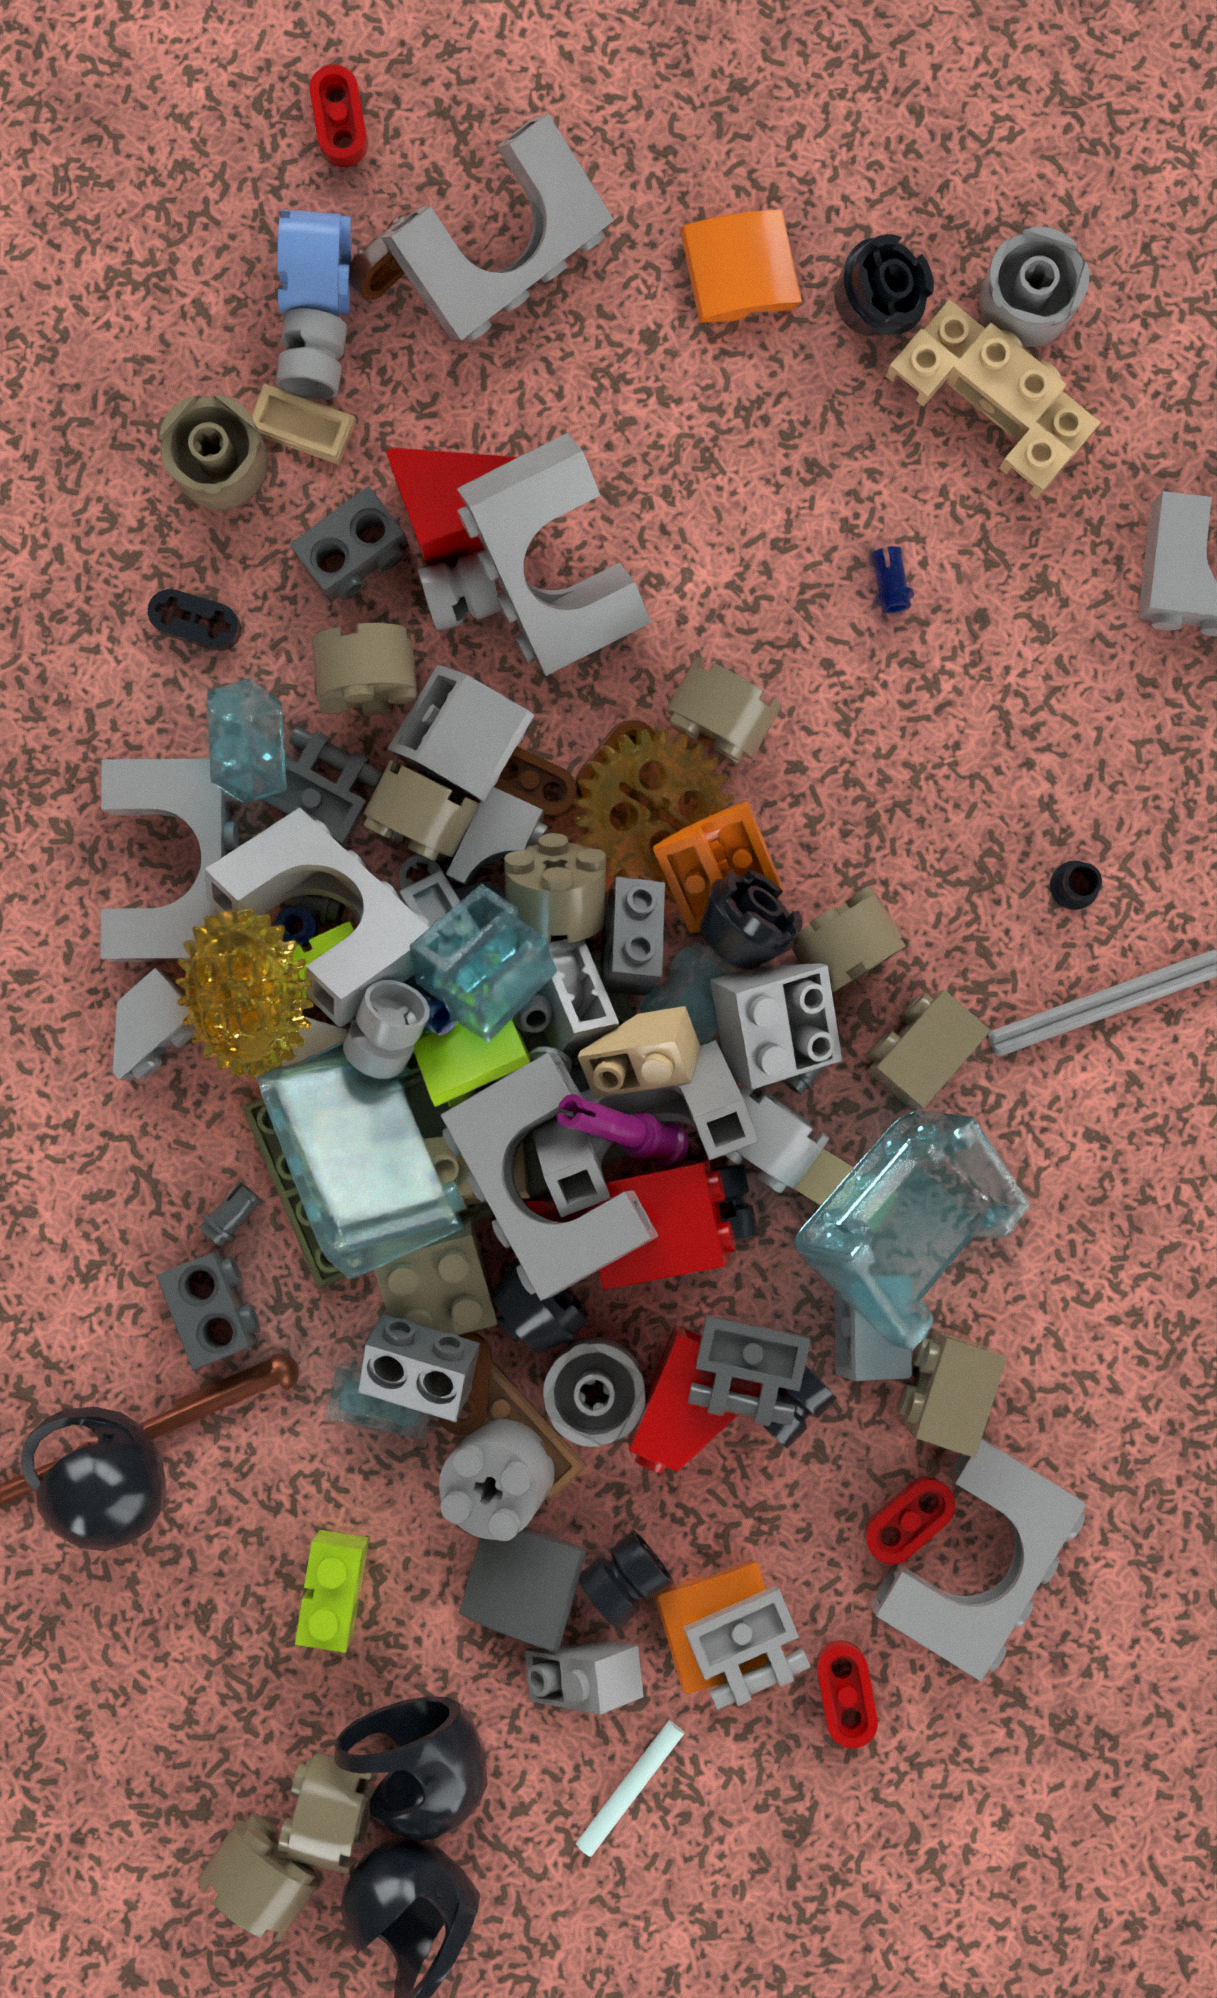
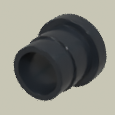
M1081 861L1063 863L1056 868L1050 879V892L1053 899L1060 906L1069 910H1080L1092 904L1102 886V877L1099 870L1094 865ZM1072 871H1078L1087 878L1089 889L1085 896L1077 895L1070 889L1068 879Z

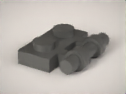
M297 726L289 739V743L303 750L298 762L279 754L256 797L287 815L300 807L314 821L319 820L324 823L331 832L333 839L345 846L368 805L367 800L352 793L354 788L360 781L376 789L384 772L370 765V759L362 754L355 752L351 755L331 744V738L319 731L312 734ZM321 761L342 771L337 783L314 772Z
M706 1314L695 1368L713 1372L715 1375L712 1386L691 1382L687 1403L707 1407V1413L723 1416L725 1411L753 1417V1423L770 1426L771 1422L791 1426L795 1405L776 1401L779 1387L800 1392L811 1339L807 1336ZM732 1377L761 1383L758 1397L729 1391Z

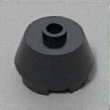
M884 234L858 243L849 253L837 279L834 289V301L837 311L844 323L858 334L880 336L908 332L922 318L927 298L934 292L933 276L926 258L923 254L915 257L907 247L898 243L902 239L898 235Z
M731 870L725 878L718 879L713 883L700 921V931L707 944L721 958L736 967L751 970L789 951L793 947L794 937L802 929V918L798 910L792 911L790 914L786 907L777 899L783 891L772 881L752 870H748L743 877L737 876Z
M514 1258L492 1294V1299L502 1314L497 1319L505 1332L515 1342L522 1339L536 1353L577 1339V1331L587 1324L589 1319L587 1318L588 1313L572 1289L568 1287L558 1294L540 1301L537 1293L531 1295L523 1286L516 1270L521 1264L517 1258Z

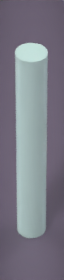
M668 1720L576 1842L578 1848L586 1855L591 1857L685 1734L671 1720Z

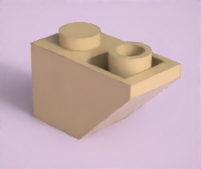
M686 1006L635 1015L579 1052L578 1059L594 1098L691 1083L701 1046Z

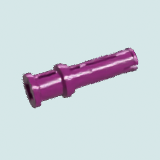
M576 1094L565 1096L558 1106V1109L573 1113V1117L557 1113L558 1122L563 1127L573 1128L620 1144L623 1150L631 1157L638 1159L650 1157L656 1165L671 1168L678 1165L687 1153L689 1137L686 1130L676 1123L667 1122L661 1124L653 1115L644 1112L628 1115L583 1099Z

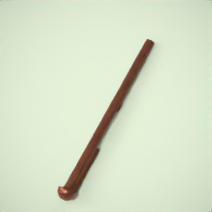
M273 1354L269 1360L173 1401L176 1408L139 1424L143 1426L152 1440L275 1385L280 1384L285 1391H288L298 1381V1364L294 1358L287 1354ZM87 1442L81 1446H78L74 1451L84 1446L96 1445L97 1443L93 1444L91 1442ZM61 1458L35 1470L43 1478L45 1473ZM24 1474L0 1484V1506L34 1491L27 1483Z

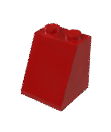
M392 448L385 451L426 567L441 562L449 565L457 562L458 557L484 550L478 536L470 539L459 518L457 510L464 507L457 488L517 457Z
M709 1160L605 1180L610 1199L586 1208L588 1213L619 1194L634 1190L659 1237L600 1269L599 1275L603 1290L725 1267L730 1262L729 1253L736 1251L730 1221L722 1222L718 1202L725 1201L722 1178L719 1170L711 1171Z
M677 1325L673 1328L646 1392L643 1414L635 1428L628 1435L629 1451L637 1455L635 1462L646 1469L663 1474L665 1467L678 1472L739 1415L725 1411L723 1416L707 1413V1407L687 1403L691 1382L712 1386L715 1373L695 1368L701 1335ZM732 1377L729 1391L758 1397L761 1383Z

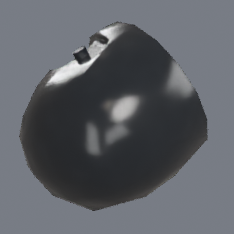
M99 1407L64 1409L41 1422L30 1433L21 1452L22 1471L27 1483L36 1491L39 1514L55 1535L78 1548L108 1551L130 1544L149 1531L160 1514L166 1497V1478L162 1456L143 1426L121 1412ZM71 1425H82L95 1433L98 1439L96 1445L84 1446L62 1457L45 1473L43 1478L39 1476L34 1468L33 1455L40 1441L54 1430Z
M427 1696L407 1699L379 1708L352 1722L336 1739L334 1761L339 1768L360 1774L389 1772L378 1784L370 1799V1814L386 1829L415 1842L437 1839L461 1826L479 1806L488 1785L485 1748L472 1718L463 1706L449 1697ZM375 1733L388 1735L398 1746V1748L375 1754H348V1751L355 1743Z
M396 1837L383 1842L364 1854L344 1886L340 1910L347 1937L357 1954L377 1937L385 1942L394 1954L398 1965L394 1983V1998H430L446 1978L463 1948L478 1912L480 1893L463 1869L438 1846L426 1840L415 1842L405 1837ZM445 1924L446 1933L443 1943L423 1979L414 1988L426 1955Z

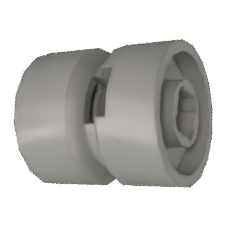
M299 308L287 311L283 319L280 341L286 351L281 352L278 356L275 377L276 386L281 390L300 397L325 400L336 398L339 394L342 373L341 363L336 359L344 355L347 336L346 323L331 313L316 309Z
M481 551L458 557L454 567L441 562L418 569L437 632L462 625L465 616L469 614L476 620L502 613L496 599L498 592L494 580L489 581L477 557V553Z
M381 980L372 983L364 993L356 1018L352 1021L344 1040L343 1051L349 1063L358 1071L374 1078L390 1079L400 1075L406 1068L414 1051V1044L420 1038L429 1019L430 1009L426 999L411 986L395 980Z

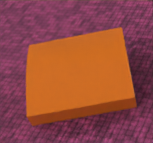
M782 209L724 215L690 223L680 229L700 323L731 322L745 319L751 312L785 311L795 309L802 303Z
M748 801L706 817L676 832L654 846L653 851L690 934L700 931V921L713 883L718 879L725 878L731 870L741 877L748 870L755 871L772 881L783 891V885Z
M748 1561L706 1578L699 1576L669 1587L655 1598L684 1693L688 1694L724 1684L727 1681L723 1672L709 1679H704L683 1626L766 1590L758 1562ZM781 1645L782 1651L785 1656L783 1645ZM764 1653L739 1664L742 1675L768 1664L767 1656Z

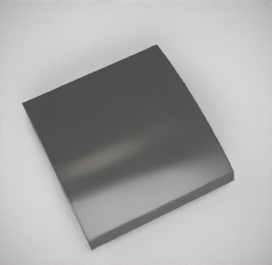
M527 1528L517 1533L509 1541L480 1538L459 1614L502 1634L548 1650L557 1651L560 1648L587 1550L550 1533H536Z

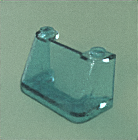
M344 1052L276 1067L257 1076V1082L316 1240L328 1261L351 1280L463 1229L464 1227L458 1212L465 1209V1205L455 1182L451 1180L444 1183L430 1157L403 1091L405 1088L403 1078L410 1075L408 1066L400 1075L390 1079L374 1078L355 1069L346 1059Z
M914 1111L902 1116L888 1128L801 1228L795 1237L794 1245L806 1264L889 1343L896 1347L913 1351L927 1337L929 1329L933 1324L931 1311L920 1300L974 1235L981 1237H1003L1009 1234L1031 1205L974 1117Z

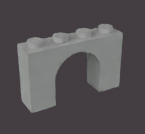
M549 114L533 117L496 146L526 193L532 209L533 226L529 243L523 254L513 264L495 272L485 271L472 264L461 253L431 206L417 208L381 237L450 339L462 341L466 338L468 342H471L483 335L492 326L488 319L502 308L509 312L521 305L530 296L526 289L540 278L543 282H547L559 275L567 267L564 259L578 248L583 253L597 245L605 237L602 229L614 221Z
M568 433L457 488L464 507L458 509L457 513L470 539L478 536L484 550L477 553V557L489 581L498 579L503 593L497 595L496 599L508 623L517 621L522 633L514 638L527 664L535 660L545 676L651 623L635 581L620 562L565 589L544 590L534 587L525 581L524 558L535 534L553 519L601 496L583 450Z
M1162 491L1150 506L1138 619L1152 620L1151 626L1155 629L1179 630L1182 628V624L1201 626L1200 633L1207 636H1217V580L1213 576L1207 560V539L1212 497Z
M222 758L102 760L101 809L112 816L162 815L176 817L185 821L198 839L201 850V865L198 876L190 890L183 897L169 905L158 908L101 909L100 959L109 962L230 961V950H236L238 947L239 932L207 900L205 868L230 853V851L238 848L239 844L237 822L230 821V802H237L239 796L238 776L236 772H230V766Z
M300 807L205 868L207 900L239 931L283 901L302 895H321L335 899L346 905L356 915L360 923L355 931L306 966V996L340 1028L356 1017L364 993L372 983L381 980H395L403 983L433 961L435 932L428 919L422 914L414 913L399 899L397 892L389 883L385 881L380 882L366 869L362 859L355 852L345 850L333 839L331 832L324 823L319 820L314 821Z
M716 1040L701 1046L691 1083L594 1098L591 1089L580 1092L583 1099L628 1115L644 1112L653 1115L659 1122L678 1121L691 1125L698 1132L709 1160L758 1142L744 1099ZM565 1110L561 1112L562 1114L573 1117V1113ZM557 1115L532 1130L543 1176L561 1217L610 1199L601 1163L605 1153L614 1142L573 1128L563 1127L558 1122Z
M549 1052L441 1114L447 1126L442 1130L447 1145L456 1156L462 1155L471 1171L467 1175V1180L473 1193L481 1202L487 1200L496 1219L492 1220V1227L497 1238L505 1248L512 1247L521 1264L516 1270L523 1286L531 1295L537 1293L540 1301L558 1294L659 1237L634 1190L625 1191L570 1222H556L543 1218L532 1211L521 1198L514 1179V1161L520 1144L534 1128L556 1116L557 1113L564 1111L558 1109V1106L565 1096L569 1094L581 1096L559 1054Z
M983 1438L981 1439L976 1458L960 1454L948 1476L955 1484L996 1508L1008 1519L1014 1535L1015 1550L1013 1561L1004 1578L993 1588L983 1593L960 1596L939 1589L901 1564H894L870 1604L876 1617L981 1682L988 1670L994 1672L1002 1663L1007 1651V1645L1004 1643L1013 1628H1020L1028 1619L1033 1608L1032 1596L1040 1583L1046 1584L1053 1577L1059 1564L1057 1554L1066 1539H1074L1081 1530L1085 1520V1514L1082 1512L1087 1505L1076 1495Z

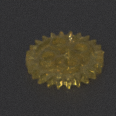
M658 728L653 742L647 729H638L636 744L627 735L621 734L618 736L620 748L618 752L610 746L603 745L601 750L606 761L603 764L591 760L587 762L595 776L593 780L578 779L577 783L587 789L588 794L587 797L573 799L574 804L586 808V815L574 819L573 822L575 825L588 827L589 832L579 839L581 845H596V849H600L606 854V859H608L606 864L607 876L613 877L622 869L621 877L636 879L637 875H639V879L654 881V878H656L658 882H665V890H670L657 857H653L650 853L649 842L651 837L657 832L664 831L667 837L677 831L665 821L649 817L651 813L649 809L620 791L619 784L625 782L642 798L658 802L657 808L662 813L679 822L685 828L722 811V805L734 800V795L720 793L719 787L725 784L729 777L724 774L713 775L711 773L719 762L717 757L700 759L704 751V744L694 743L686 750L687 735L684 733H677L669 744L667 729ZM652 761L658 768L659 776L657 782L652 787L646 789L640 784L639 771L646 762ZM691 790L696 796L697 807L690 816L683 817L678 809V801L683 793ZM625 802L630 810L629 821L624 827L615 829L609 820L610 811L617 803Z
M234 909L218 912V915L206 916L204 918L205 925L192 928L195 939L184 941L183 943L190 957L178 959L177 962L186 971V977L176 979V984L186 991V996L181 997L177 1002L180 1006L188 1007L190 1012L184 1018L183 1024H194L196 1028L191 1041L193 1044L204 1041L206 1044L203 1057L208 1059L217 1056V1069L230 1068L232 1076L246 1074L247 1077H253L283 1068V1062L291 1061L295 1058L292 1048L301 1047L305 1044L298 1030L311 1027V1023L302 1015L303 1009L313 1007V1002L303 997L302 991L309 988L312 982L308 979H301L299 971L304 968L306 961L305 959H293L292 954L297 946L296 941L282 942L285 927L283 925L270 927L271 919L268 914L256 916L255 909L241 911Z

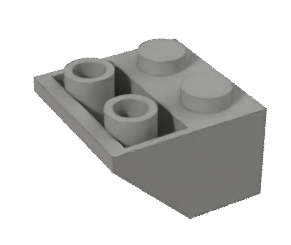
M437 664L417 701H415L389 745L388 750L427 778L484 802L490 790L497 783L500 773L516 746L523 739L525 731L535 715L469 675Z
M818 963L759 966L755 969H744L710 980L723 1056L733 1078L753 1090L842 1061L828 965Z

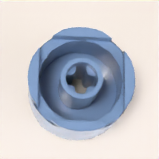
M281 209L277 254V273L280 274V283H283V288L278 289L280 314H285L292 309L308 308L328 312L337 317H340V315H350L351 216H342L341 213Z

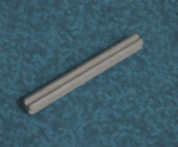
M1217 950L1202 953L992 1030L988 1034L991 1048L997 1056H1003L1216 978Z

